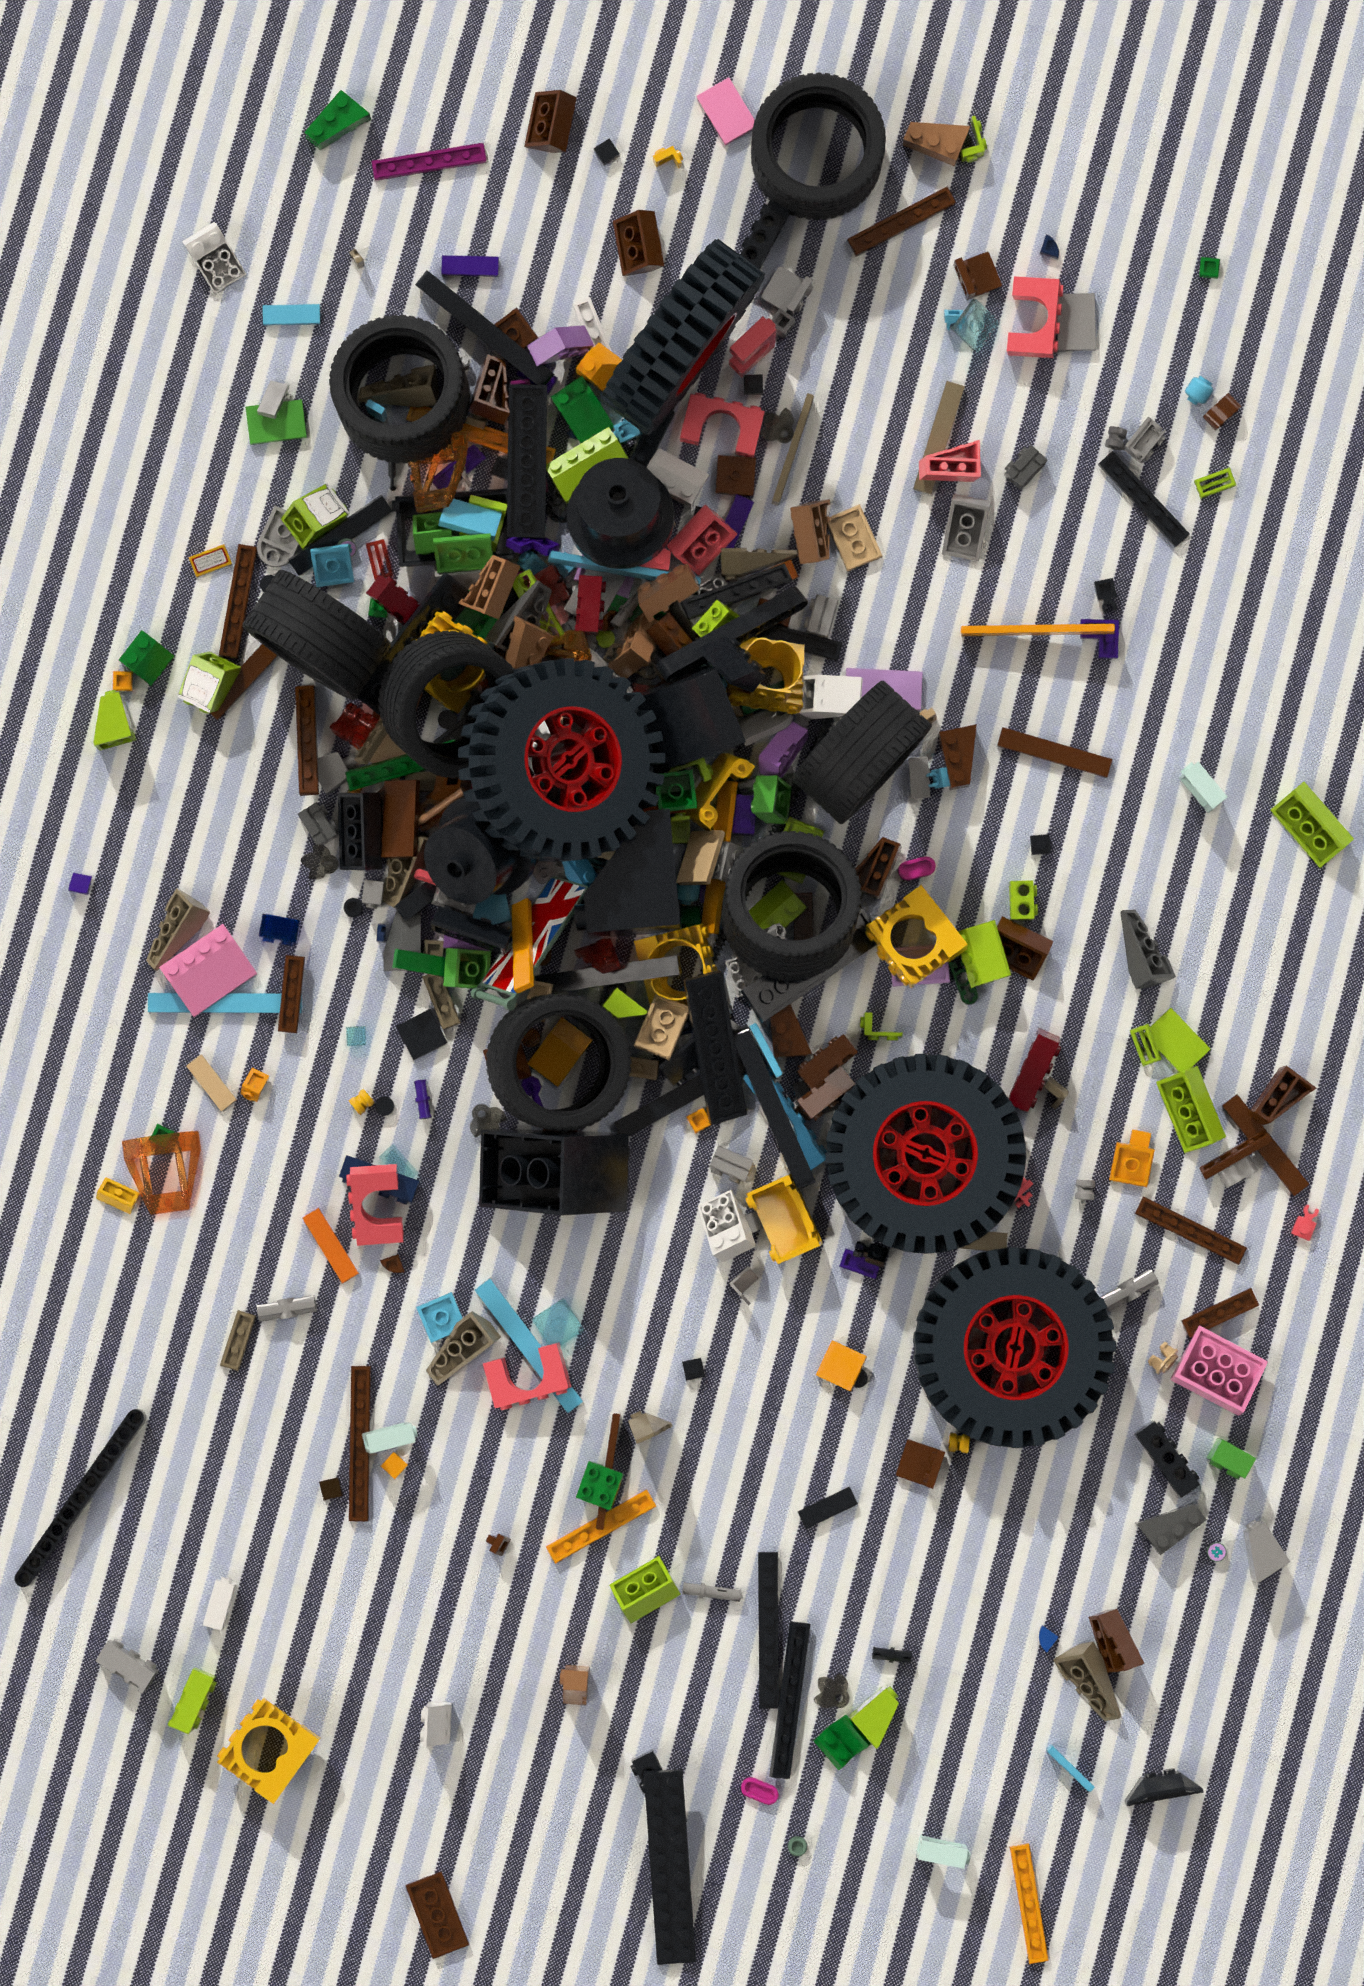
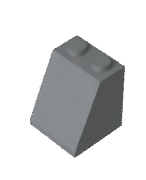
M1253 1520L1246 1525L1247 1529L1243 1532L1250 1576L1253 1581L1259 1583L1290 1563V1560L1265 1522Z

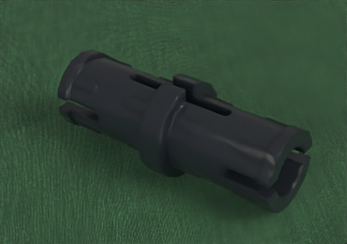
M873 1647L872 1659L888 1660L889 1663L896 1661L911 1664L912 1651L895 1650L893 1647L890 1649Z

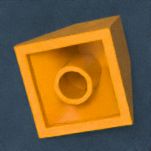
M598 342L577 365L576 373L603 392L607 387L608 380L613 376L615 368L622 359Z

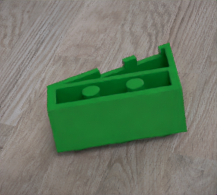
M340 90L304 134L308 141L319 150H322L339 140L343 135L355 130L356 127L370 121L371 116L368 111Z

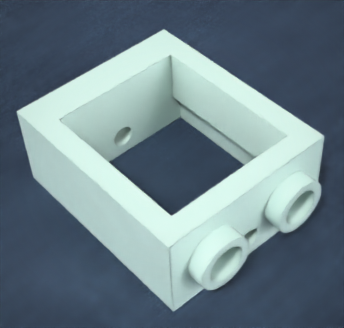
M1191 762L1181 771L1182 775L1179 779L1207 813L1227 798V795L1199 762L1196 764Z
M409 1422L362 1433L366 1452L370 1454L416 1442L415 1437H418L416 1427Z
M920 1835L916 1855L918 1860L965 1869V1864L969 1865L971 1853H969L966 1844Z

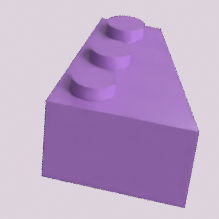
M585 325L555 327L527 347L536 366L577 355L579 357L584 356L594 344Z
M792 722L788 727L779 731L758 756L760 773L765 776L778 775L782 779L807 741L808 729Z

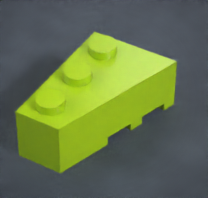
M198 1668L192 1669L182 1691L181 1698L175 1707L172 1719L167 1724L168 1726L186 1734H190L194 1728L198 1729L202 1720L199 1717L202 1710H206L210 1701L207 1700L209 1692L213 1693L217 1682L214 1681L216 1676Z

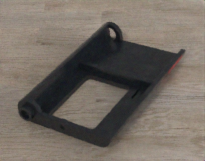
M507 488L395 496V500H392V512H396L399 567L436 565L435 552L423 555L416 554L415 550L408 551L406 549L405 520L407 518H412L413 515L442 512L447 497L469 503L470 495L507 504ZM506 512L497 548L493 555L509 560L514 559V551L506 547V541L509 539L507 538Z

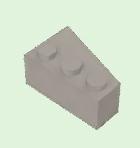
M116 1639L113 1641L108 1640L97 1657L96 1662L113 1674L122 1677L123 1681L127 1684L131 1683L138 1687L137 1691L143 1694L159 1672L156 1668L157 1665L150 1660L145 1662L139 1658L141 1655L132 1649L130 1651L123 1648L124 1644Z

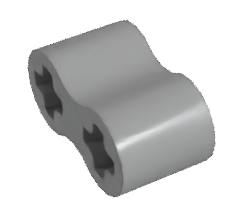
M1250 1155L1220 1171L1218 1175L1225 1187L1228 1188L1255 1173L1258 1169Z

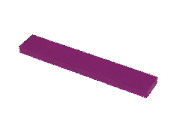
M477 143L372 161L374 179L378 181L487 163L484 143Z

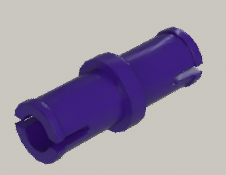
M426 1079L414 1081L417 1097L415 1098V1103H418L419 1119L432 1118L429 1106L431 1099L428 1096Z

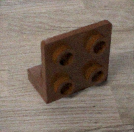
M989 252L979 254L964 261L962 257L954 261L953 266L967 300L1002 286Z
M908 1439L896 1476L933 1489L945 1451Z

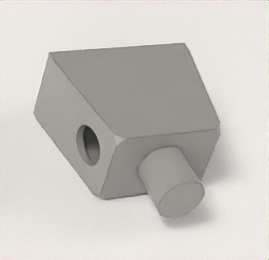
M338 752L318 758L319 783L327 796L347 781L345 772L348 771L347 769L357 765L352 754L344 759L340 757Z

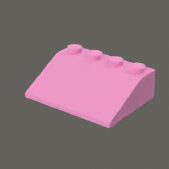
M224 924L159 967L193 1017H196L257 975V972Z
M1199 1325L1170 1380L1239 1416L1244 1413L1268 1361Z

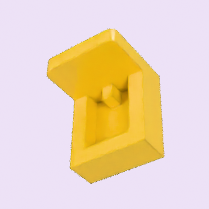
M674 146L667 149L661 148L653 155V162L656 167L672 159L678 168L682 167L681 161L683 157L679 150H675Z

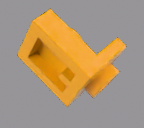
M252 1068L242 1084L240 1094L247 1100L258 1102L260 1094L269 1080V1075Z

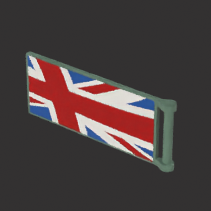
M553 876L548 880L532 904L533 974L575 913L574 905L580 904L584 899V893L589 888L588 886ZM512 937L505 956L498 955L480 984L471 991L473 999H482L498 1004L509 1011L515 1008L516 1000L521 994H517L514 991ZM484 988L510 995V997L504 999L486 993Z

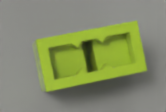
M1033 880L1009 882L1011 921L1034 920V916L1038 915V906L1034 904V897L1037 896V885H1033ZM1025 886L1028 889V895L1021 896L1018 888ZM1021 905L1028 907L1029 913L1027 915L1020 914L1019 907Z

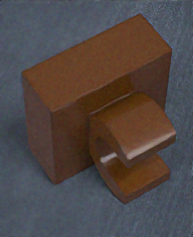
M499 1533L497 1537L488 1535L486 1542L492 1545L489 1551L499 1556L503 1555L511 1541L510 1538Z

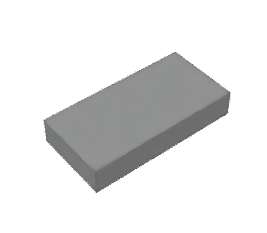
M270 380L258 407V415L276 419L289 386Z

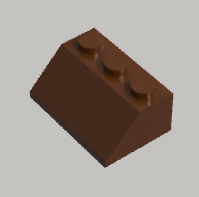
M562 90L535 92L524 147L550 153L566 152L577 97Z
M637 210L613 221L622 276L652 272L664 267L655 211Z
M671 611L667 612L646 631L666 656L694 642L693 638Z
M1002 916L997 924V929L1009 969L1034 981L1054 941Z

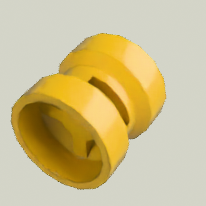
M364 1089L360 1090L356 1097L348 1100L360 1115L365 1112L367 1107L375 1104Z
M950 1433L948 1451L968 1453L970 1436Z

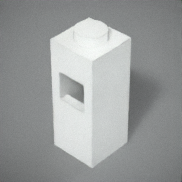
M221 1577V1580H215L203 1626L220 1631L224 1629L236 1584L232 1583V1579Z

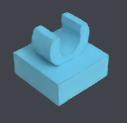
M944 310V321L947 330H950L952 323L957 324V330L961 329V323H964L963 310Z
M947 767L931 770V773L926 774V777L933 778V783L928 784V787L938 789L950 786Z

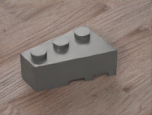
M1191 1503L1135 1522V1524L1156 1552L1161 1555L1207 1519L1198 1507Z

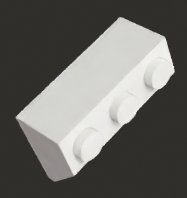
M660 448L646 467L665 485L672 499L689 508H692L709 477V474Z

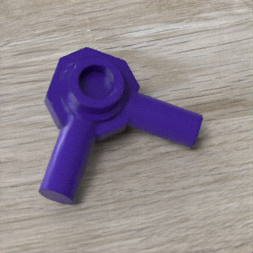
M534 1076L525 1078L521 1085L528 1096L532 1097L534 1102L543 1107L539 1096L542 1088L539 1079Z

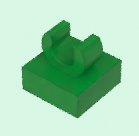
M370 598L368 616L387 619L388 612Z

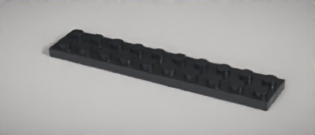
M683 1769L644 1771L657 1965L696 1962Z

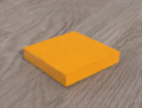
M1116 1142L1109 1180L1147 1187L1155 1149Z
M832 1340L816 1375L848 1391H852L867 1356Z

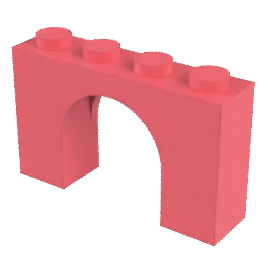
M1014 276L1013 299L1036 301L1043 304L1048 310V319L1044 327L1035 333L1008 332L1007 353L1009 356L1054 358V353L1058 352V341H1055L1056 334L1060 332V323L1057 322L1058 315H1061L1062 304H1059V298L1063 297L1064 285H1061L1060 279Z
M762 316L730 347L729 352L733 357L729 360V365L741 378L775 347L776 325L769 318L766 320Z
M702 393L690 394L680 442L698 446L705 421L714 414L724 413L732 416L740 427L735 455L754 458L765 411H762V408L757 406L745 407L742 403L732 401V403L724 402L725 400L719 397L707 398Z
M397 1164L350 1167V1174L347 1175V1186H351V1192H348L349 1204H353V1210H350L351 1221L355 1222V1227L352 1228V1237L356 1239L357 1246L403 1242L402 1217L375 1218L369 1215L362 1205L364 1198L372 1192L398 1189Z
M560 1342L538 1348L544 1375L541 1383L533 1390H522L514 1385L509 1376L505 1357L483 1363L494 1407H500L502 1411L512 1408L513 1403L519 1402V1405L531 1403V1398L537 1397L538 1400L549 1398L548 1394L556 1392V1395L567 1393V1389L572 1386Z

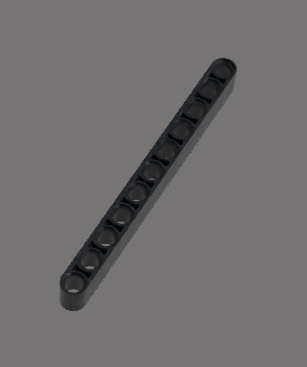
M131 1410L121 1422L15 1574L14 1580L18 1586L26 1587L31 1585L145 1423L146 1414L143 1410ZM135 1412L141 1415L139 1423H135L132 1420V1415ZM123 1428L130 1431L128 1439L121 1437V1430ZM112 1444L117 1445L119 1448L117 1455L110 1453L109 1449ZM101 1460L106 1461L108 1464L105 1471L100 1470L98 1467ZM90 1476L96 1479L94 1487H90L87 1483V1479ZM78 1492L85 1495L83 1503H79L76 1500ZM67 1508L72 1509L74 1512L72 1519H68L65 1516ZM56 1524L61 1525L63 1528L61 1535H57L54 1532ZM45 1540L49 1541L52 1545L50 1551L43 1549L42 1544ZM34 1556L40 1559L38 1567L33 1566L31 1563ZM22 1573L28 1574L29 1581L27 1583H23L20 1580Z

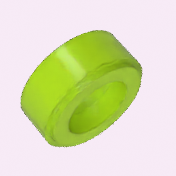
M611 630L599 631V636H596L598 646L607 649L614 644V633Z

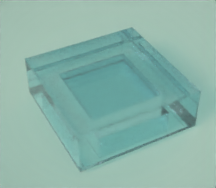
M366 1026L346 1027L347 1046H366Z

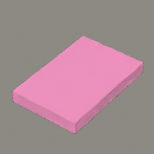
M729 77L696 96L725 146L753 130L754 118Z

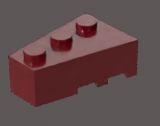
M379 575L366 594L395 620L405 625L418 608L419 602L413 597L408 596V592L402 587H397V582L389 576L384 578Z
M579 575L576 634L599 636V631H603L604 620H600V612H604L605 601L601 600L602 593L606 592V581H603L602 576Z

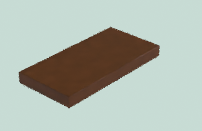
M420 780L384 782L381 857H417Z
M442 1871L405 1885L433 1959L469 1945Z

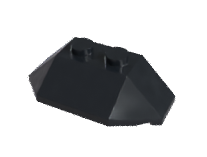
M1175 1768L1165 1769L1162 1774L1148 1772L1144 1774L1145 1777L1139 1778L1126 1797L1125 1804L1126 1806L1204 1793V1790L1181 1772L1175 1771Z

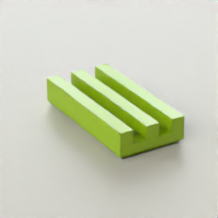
M1230 467L1194 480L1200 499L1236 486ZM1228 473V477L1203 486L1200 485L1202 482ZM1229 480L1231 481V483L1204 493L1202 491Z
M1149 1024L1130 1029L1142 1065L1145 1066L1160 1061L1162 1058ZM1143 1030H1145L1147 1033L1148 1039L1150 1041L1156 1058H1153L1151 1050L1149 1048ZM1136 1032H1139L1140 1037L1142 1039L1143 1045L1149 1058V1060L1147 1061L1142 1051Z

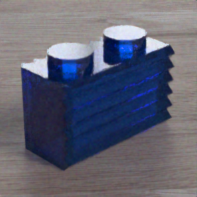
M262 914L258 936L263 938V942L274 943V940L282 941L281 945L292 947L293 943L298 944L302 921Z

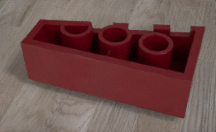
M1038 1028L1037 1037L1030 1046L1028 1057L1024 1060L1020 1075L1017 1076L1008 1097L1014 1107L1026 1112L1030 1108L1034 1109L1038 1100L1035 1097L1037 1091H1042L1046 1082L1043 1078L1046 1073L1050 1074L1054 1065L1051 1063L1053 1056L1057 1057L1061 1050V1046H1059L1060 1037L1041 1028Z

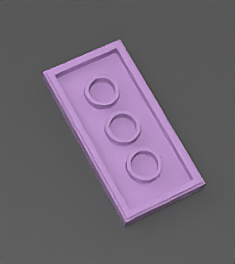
M846 668V676L863 678L862 697L878 682L885 681L911 707L921 710L923 672Z

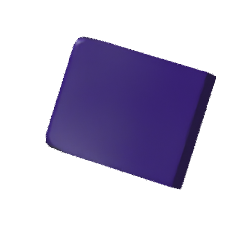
M73 873L68 891L89 895L92 876Z

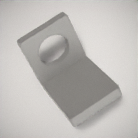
M746 1267L729 1284L750 1305L751 1303L742 1293L758 1280V1277L749 1267Z

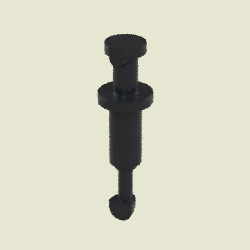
M388 462L390 490L395 491L396 463Z

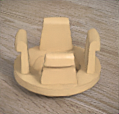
M1167 1342L1160 1346L1161 1352L1166 1357L1164 1361L1155 1355H1152L1148 1360V1364L1156 1370L1157 1374L1161 1372L1166 1373L1178 1359L1177 1353L1179 1350L1173 1349Z

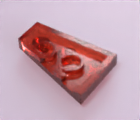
M603 938L596 943L574 950L576 957H582L585 963H591L592 967L602 974L621 968L611 938Z

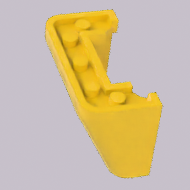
M729 753L720 754L711 765L713 771L712 779L704 783L701 780L695 789L697 808L686 809V812H684L686 816H690V820L704 830H713L718 813L710 805V802L728 777L736 782L739 778L749 779L752 776L755 766L749 761Z
M791 1174L746 1193L748 1196L745 1198L750 1209L753 1208L757 1212L770 1241L771 1251H769L773 1262L776 1261L777 1264H780L823 1245L801 1191L797 1189Z

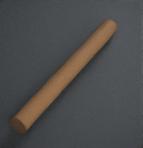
M461 787L419 817L418 827L444 810L455 800L461 798L466 789Z

